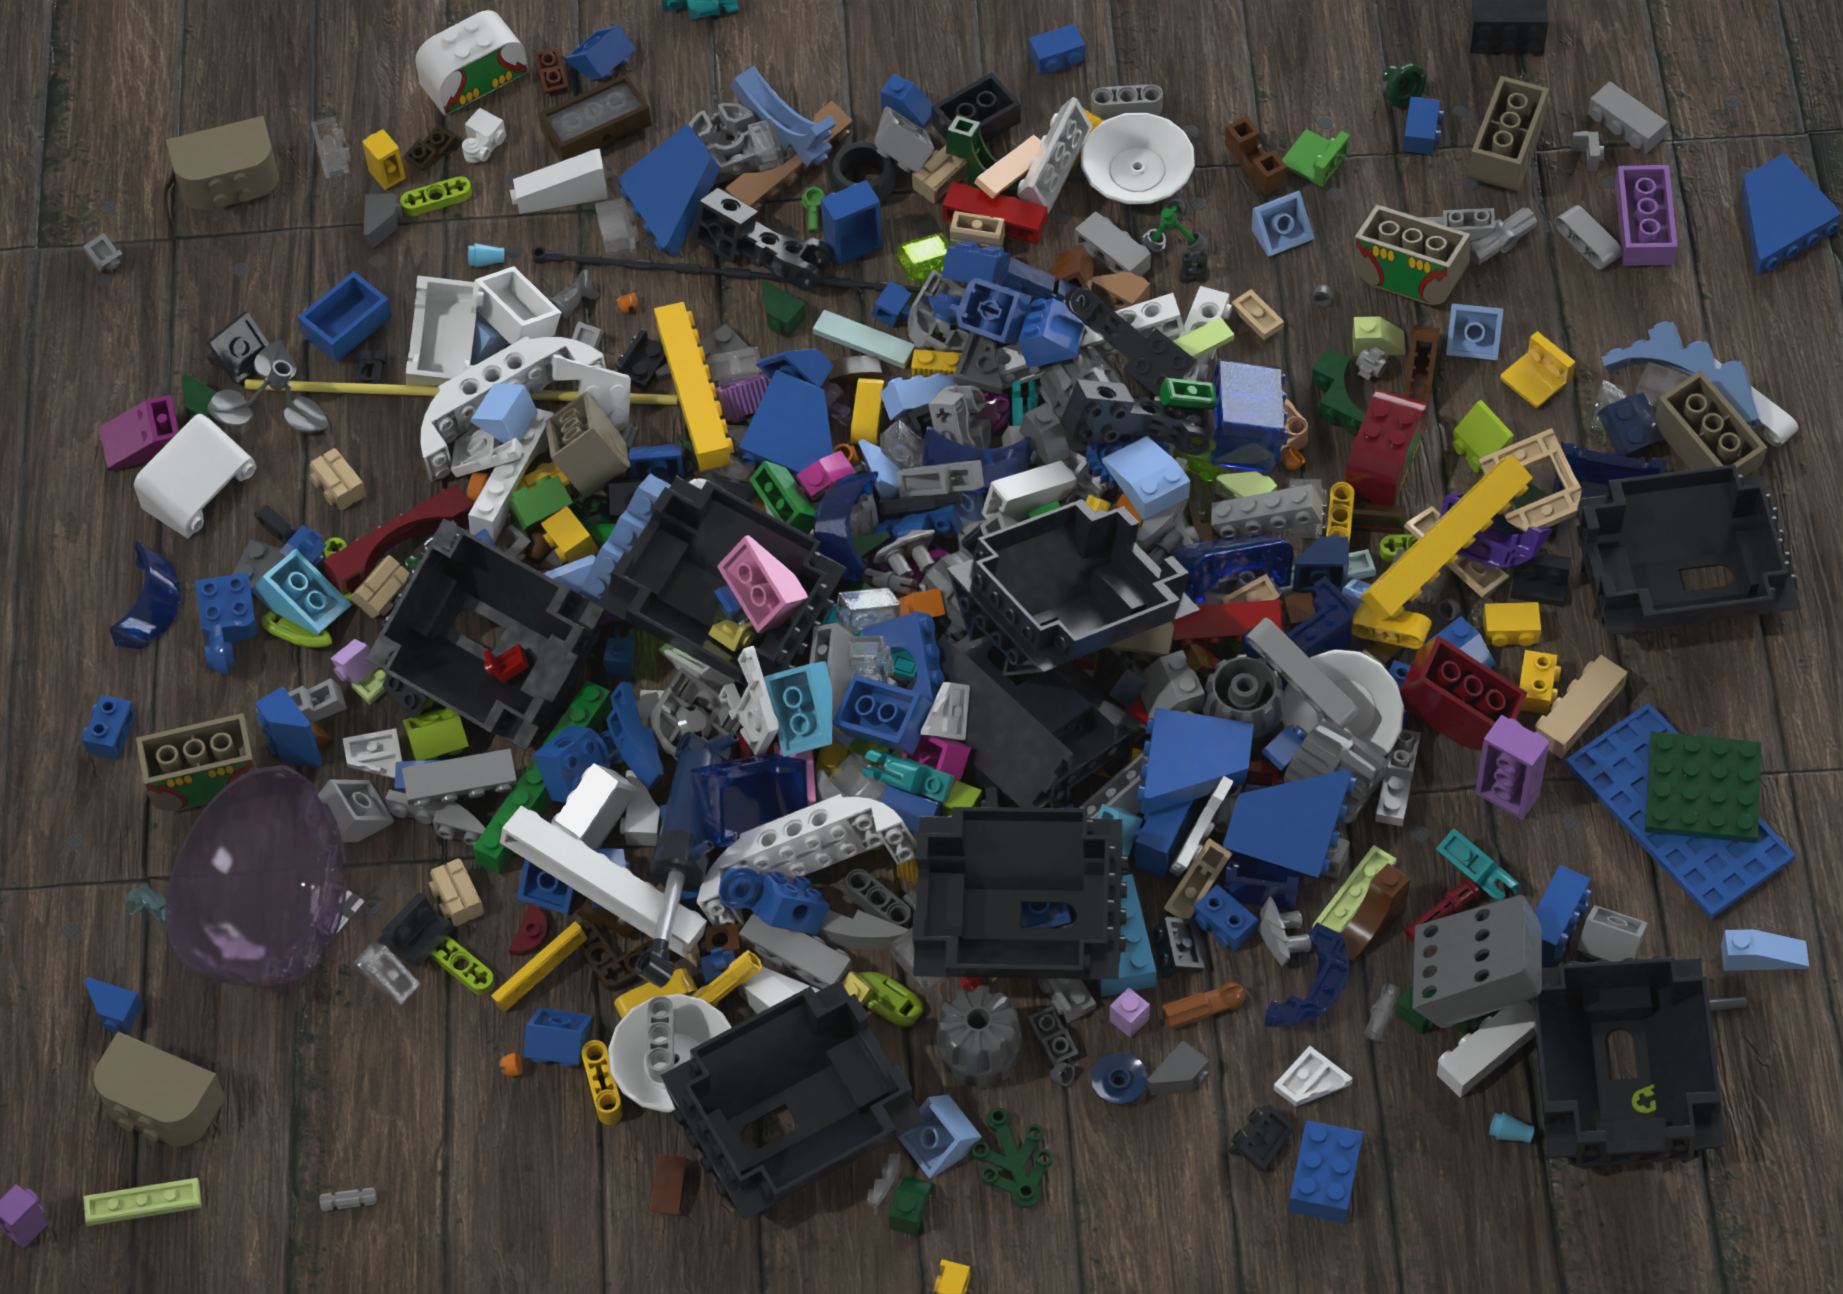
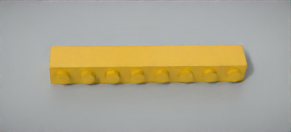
M684 302L654 308L657 329L700 471L731 465L730 454L734 453L732 440L725 437L728 434L725 419L720 420L719 417L723 415L720 402L714 401V398H717L714 383L708 382L711 379L708 364L703 365V362L706 361L703 347L697 346L700 343L697 328L692 329L691 327L695 326L692 312L686 311Z
M1513 454L1501 459L1360 596L1361 599L1381 621L1388 617L1396 618L1405 609L1402 605L1408 599L1411 602L1422 593L1420 588L1426 582L1428 584L1433 582L1440 575L1438 570L1443 565L1447 567L1458 558L1456 552L1461 547L1463 549L1469 547L1476 540L1474 535L1479 530L1483 532L1492 525L1493 521L1491 518L1496 513L1501 515L1511 506L1509 501L1514 496L1518 498L1529 488L1526 484L1533 477Z

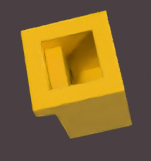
M941 1259V1275L937 1276L934 1292L938 1294H966L970 1280V1266Z

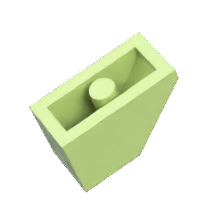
M1354 317L1352 332L1354 356H1359L1364 349L1370 351L1374 347L1385 352V355H1405L1403 330L1381 317Z
M1257 471L1223 474L1216 478L1215 493L1226 500L1277 491V484L1270 477L1263 476Z

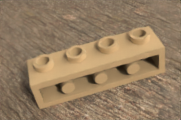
M1600 655L1595 662L1590 661L1584 668L1582 677L1571 682L1567 689V694L1563 698L1558 697L1553 703L1548 716L1543 715L1535 725L1536 732L1543 735L1549 741L1548 750L1562 759L1625 686L1628 672L1603 655Z

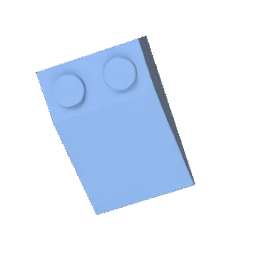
M1148 436L1102 458L1103 464L1143 520L1189 497V478L1179 464Z
M864 439L858 441L880 499L900 497L896 471L908 469L906 464H900L896 455ZM905 512L888 514L890 519H897L904 516Z

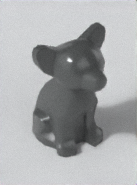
M584 269L580 272L578 278L574 280L572 287L564 289L556 296L548 297L547 299L561 311L559 319L565 320L577 307L581 297L597 299L600 297V293L593 289V284L589 279V272Z

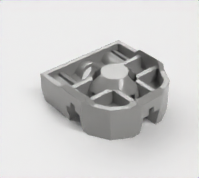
M719 104L718 112L713 114L714 117L710 118L703 110L698 112L689 122V125L700 136L721 167L712 186L741 176L743 173L775 163V154L761 127L757 125L752 111L740 104ZM722 124L721 131L713 130V126ZM726 135L734 136V141L726 140Z
M932 270L911 307L908 318L909 337L920 350H924L925 347L935 348L934 351L962 353L970 331L960 327L957 330H950V325L958 324L956 319L954 324L932 317L933 310L929 304V295L933 296L937 290L935 297H938L939 292H943L962 299L967 287L954 280L941 278V273ZM941 332L943 333L942 337L947 339L942 343L932 337L933 333L938 334Z
M975 386L945 387L928 404L941 464L979 460L982 452L989 450L991 423L990 419H976V415H971V413H979L987 405L985 397L980 388Z
M682 667L676 672L659 702L652 709L647 722V728H652L654 738L658 743V753L662 754L665 752L668 755H673L675 765H677L678 758L675 757L676 747L671 744L675 737L679 740L688 731L692 733L701 731V738L707 741V737L712 739L717 735L725 737L732 732L736 733L741 725L738 719L732 720L728 714L729 710L732 709L728 703H721L718 697L719 694ZM696 699L702 707L712 710L710 715L702 707L692 704L693 701ZM663 704L676 714L671 715L662 708Z

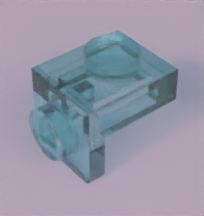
M146 883L139 888L131 890L127 897L123 899L127 911L131 915L145 906L160 923L169 918L166 909L169 905L160 892L155 894Z

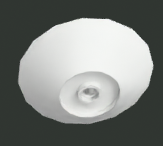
M1124 113L1104 120L1089 133L1081 149V169L1089 184L1106 198L1125 204H1151L1171 197L1187 183L1195 166L1194 147L1186 133L1169 119L1150 113Z
M1332 650L1312 656L1310 660L1360 711L1343 730L1360 738L1383 757L1388 755L1392 751L1403 725L1404 704L1397 682L1381 663L1360 652ZM1289 683L1287 684L1283 692L1284 713L1282 722L1284 729L1290 725H1293L1295 728L1299 725L1309 734L1317 724L1326 720Z
M683 994L665 995V997L671 1000L675 1015L674 1059H678L679 1062L674 1064V1068L690 1060V1050L732 1028L724 1014L703 999ZM649 999L632 1008L615 1027L608 1048L610 1072L622 1093L641 1107L670 1113L675 1108L664 1083L653 1081L649 1076L647 1067L648 1004L651 1001ZM659 1011L655 1015L664 1016L668 1012ZM661 1036L656 1038L655 1041L663 1042L667 1038ZM660 1062L655 1064L654 1067L662 1068L666 1063Z

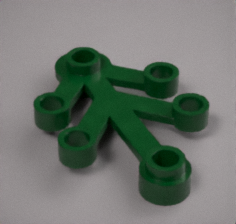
M994 1108L987 1115V1125L992 1132L998 1134L1006 1157L989 1150L987 1143L983 1141L973 1144L972 1156L977 1161L984 1160L1011 1172L1015 1182L999 1176L995 1167L987 1166L981 1171V1181L987 1186H995L1011 1193L1013 1201L1018 1206L1030 1208L1040 1200L1041 1192L1038 1183L1046 1168L1052 1165V1153L1047 1149L1039 1150L1035 1155L1036 1165L1027 1178L1024 1167L1035 1146L1042 1141L1043 1129L1038 1124L1028 1126L1026 1129V1140L1019 1153H1017L1008 1129L1010 1126L1009 1113L1003 1108ZM996 1115H1001L1004 1117L1000 1121H996L993 1119V1117ZM1032 1131H1037L1040 1133V1135L1037 1137H1032L1030 1133ZM978 1148L985 1149L983 1154H977L975 1151ZM1041 1156H1047L1049 1160L1046 1162H1042L1039 1160V1158ZM987 1173L995 1175L992 1179H987L984 1176ZM1030 1190L1031 1194L1025 1196L1021 1194V1191Z

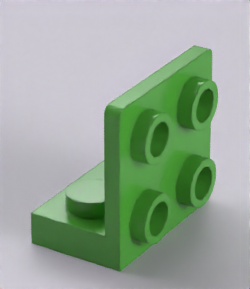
M1305 130L1282 161L1286 164L1289 171L1323 187L1348 155L1350 135L1341 131L1336 138H1332L1329 141L1309 130Z

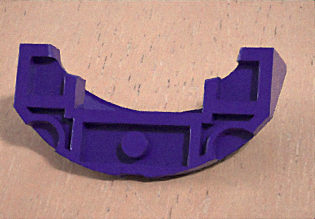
M1458 492L1446 495L1439 519L1463 497V494ZM1489 526L1485 531L1481 532L1479 530L1474 535L1476 540L1466 549L1461 547L1458 551L1471 561L1479 562L1484 566L1497 568L1511 567L1535 557L1551 534L1552 529L1549 527L1538 529L1531 526L1528 527L1525 534H1508Z

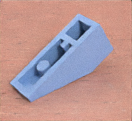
M1754 929L1725 930L1721 943L1724 971L1809 968L1806 941Z

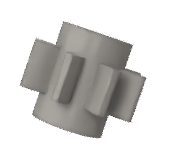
M1376 347L1374 349L1371 348L1370 351L1364 349L1356 361V366L1360 369L1358 374L1367 380L1374 376L1380 378L1388 365V361L1383 358L1385 352Z

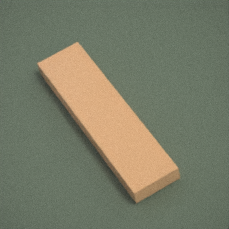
M1035 135L1031 136L978 176L974 183L994 199L1029 172V163L1033 157L1037 156L1041 140Z

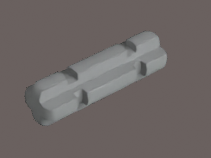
M372 1187L364 1188L362 1192L356 1189L335 1192V1195L331 1193L321 1194L319 1198L322 1211L334 1210V1207H337V1209L359 1207L361 1203H364L365 1206L374 1205L377 1200L376 1191Z

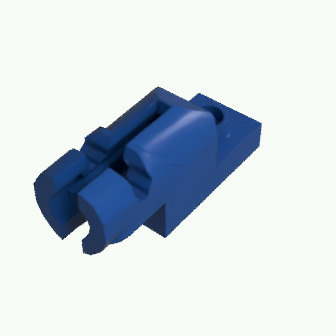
M950 505L926 510L907 511L903 518L889 519L877 523L874 528V534L888 532L890 535L887 543L879 548L881 550L883 547L894 543L898 538L908 535L912 530H934L935 533L930 542L931 544L936 534L958 533L961 531L963 524L956 506Z

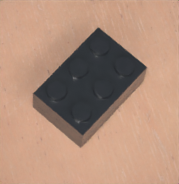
M1472 0L1469 24L1470 53L1544 54L1549 22L1547 0Z
M991 72L931 106L932 126L947 141V130L956 116L980 122L981 136L984 143L1021 122V103L996 75Z

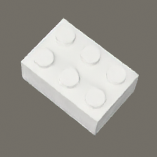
M514 266L475 279L474 282L479 283V291L484 292L482 307H477V312L511 345L526 336L529 339L555 335L561 311Z
M593 763L591 767L585 770L581 783L577 789L568 795L567 804L561 812L554 816L551 824L559 826L563 832L574 839L583 841L587 847L599 849L639 788L616 771Z

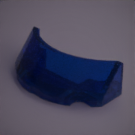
M927 426L922 442V466L981 460L984 487L969 491L988 492L991 482L1027 471L1031 437L1026 436L1021 441L1006 447L980 449L953 442L939 434L932 427Z
M878 471L851 475L841 479L827 491L817 508L813 533L814 539L820 541L818 552L846 567L842 578L860 581L866 570V564L859 557L852 540L850 520L853 505H857L860 497L864 494H872L874 483L878 478Z
M135 541L134 548L138 556L136 566L139 569L145 570L144 587L134 607L120 621L110 627V634L117 647L142 649L148 646L149 641L159 633L164 634L174 621L178 605L181 601V588L176 571L166 557L139 541Z
M1316 922L1310 933V939L1315 943L1316 955L1318 956V971L1315 982L1305 1000L1290 995L1287 1001L1278 1004V1001L1272 1000L1266 1010V1027L1294 1026L1311 1021L1325 1013L1338 1000L1342 989L1346 985L1349 972L1346 942L1341 933Z

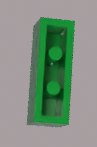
M764 461L749 479L775 518L807 535L821 520L786 467Z

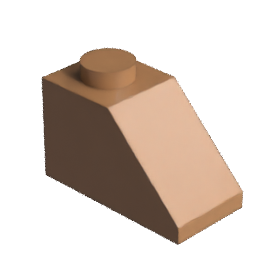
M1131 272L1093 277L1091 292L1103 300L1105 304L1116 310H1121L1148 301L1150 299V283L1141 276H1136Z

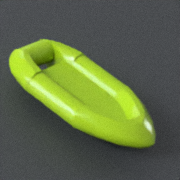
M271 610L261 618L263 628L269 633L295 645L320 648L328 647L332 644V639L326 629L316 635Z
M875 972L857 973L874 988L865 1005L889 1022L902 1027L913 1026L924 1012V1006L920 998L891 977ZM910 1004L913 1008L904 1016L902 1012Z

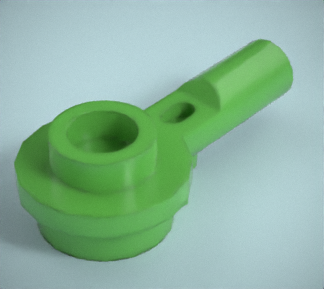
M817 187L808 188L802 195V205L809 210L808 233L810 234L818 233L819 210L822 209L821 199L826 197L825 193Z

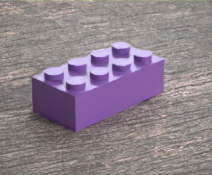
M1669 165L1618 166L1615 191L1623 266L1674 265L1678 246Z
M1501 715L1484 738L1475 794L1523 820L1540 796L1549 741L1540 733L1524 728L1518 721Z

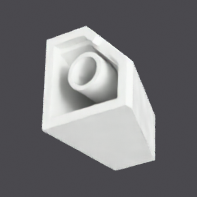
M763 967L761 971L746 983L739 984L738 992L758 1014L804 990L809 985ZM812 987L815 993L820 991L819 989Z

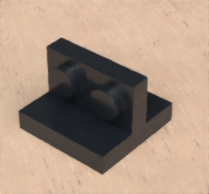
M242 312L206 341V344L212 351L206 358L211 365L223 367L232 382L238 384L255 370L254 361L256 356L270 344L250 314Z
M1538 552L1532 559L1516 565L1510 598L1563 607L1572 557Z
M418 892L381 931L383 935L377 941L383 949L418 968L455 928L451 921L436 914L427 897Z

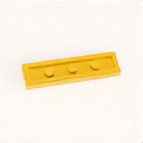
M576 921L491 995L503 1012L512 1007L587 940L583 929Z

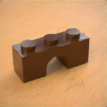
M1248 116L1227 125L1225 134L1226 147L1262 193L1266 196L1286 186V164L1275 150L1268 153L1264 151L1260 141V131Z

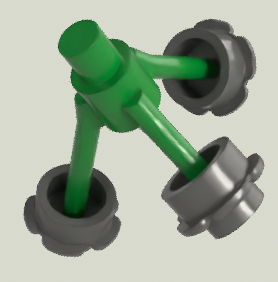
M1172 195L1164 201L1159 228L1151 229L1144 233L1142 244L1150 252L1158 253L1166 246V237L1162 232L1165 229H1177L1187 238L1185 247L1189 253L1205 252L1208 248V236L1198 231L1190 234L1178 222L1177 218L1180 219L1186 215L1188 202L1185 198H1181L1180 195Z

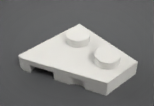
M943 682L923 724L920 735L965 740L970 685Z
M396 728L343 738L348 767L395 779V763L402 762Z
M1309 1046L1274 1084L1273 1090L1294 1106H1298L1350 1086L1353 1078Z

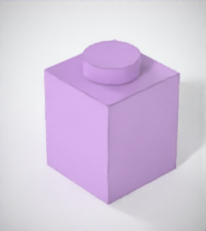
M354 639L330 658L335 665V674L342 681L347 680L356 685L378 667L366 660L370 652L368 645Z
M1130 988L1110 1005V1022L1130 1038L1149 1020L1150 1004Z

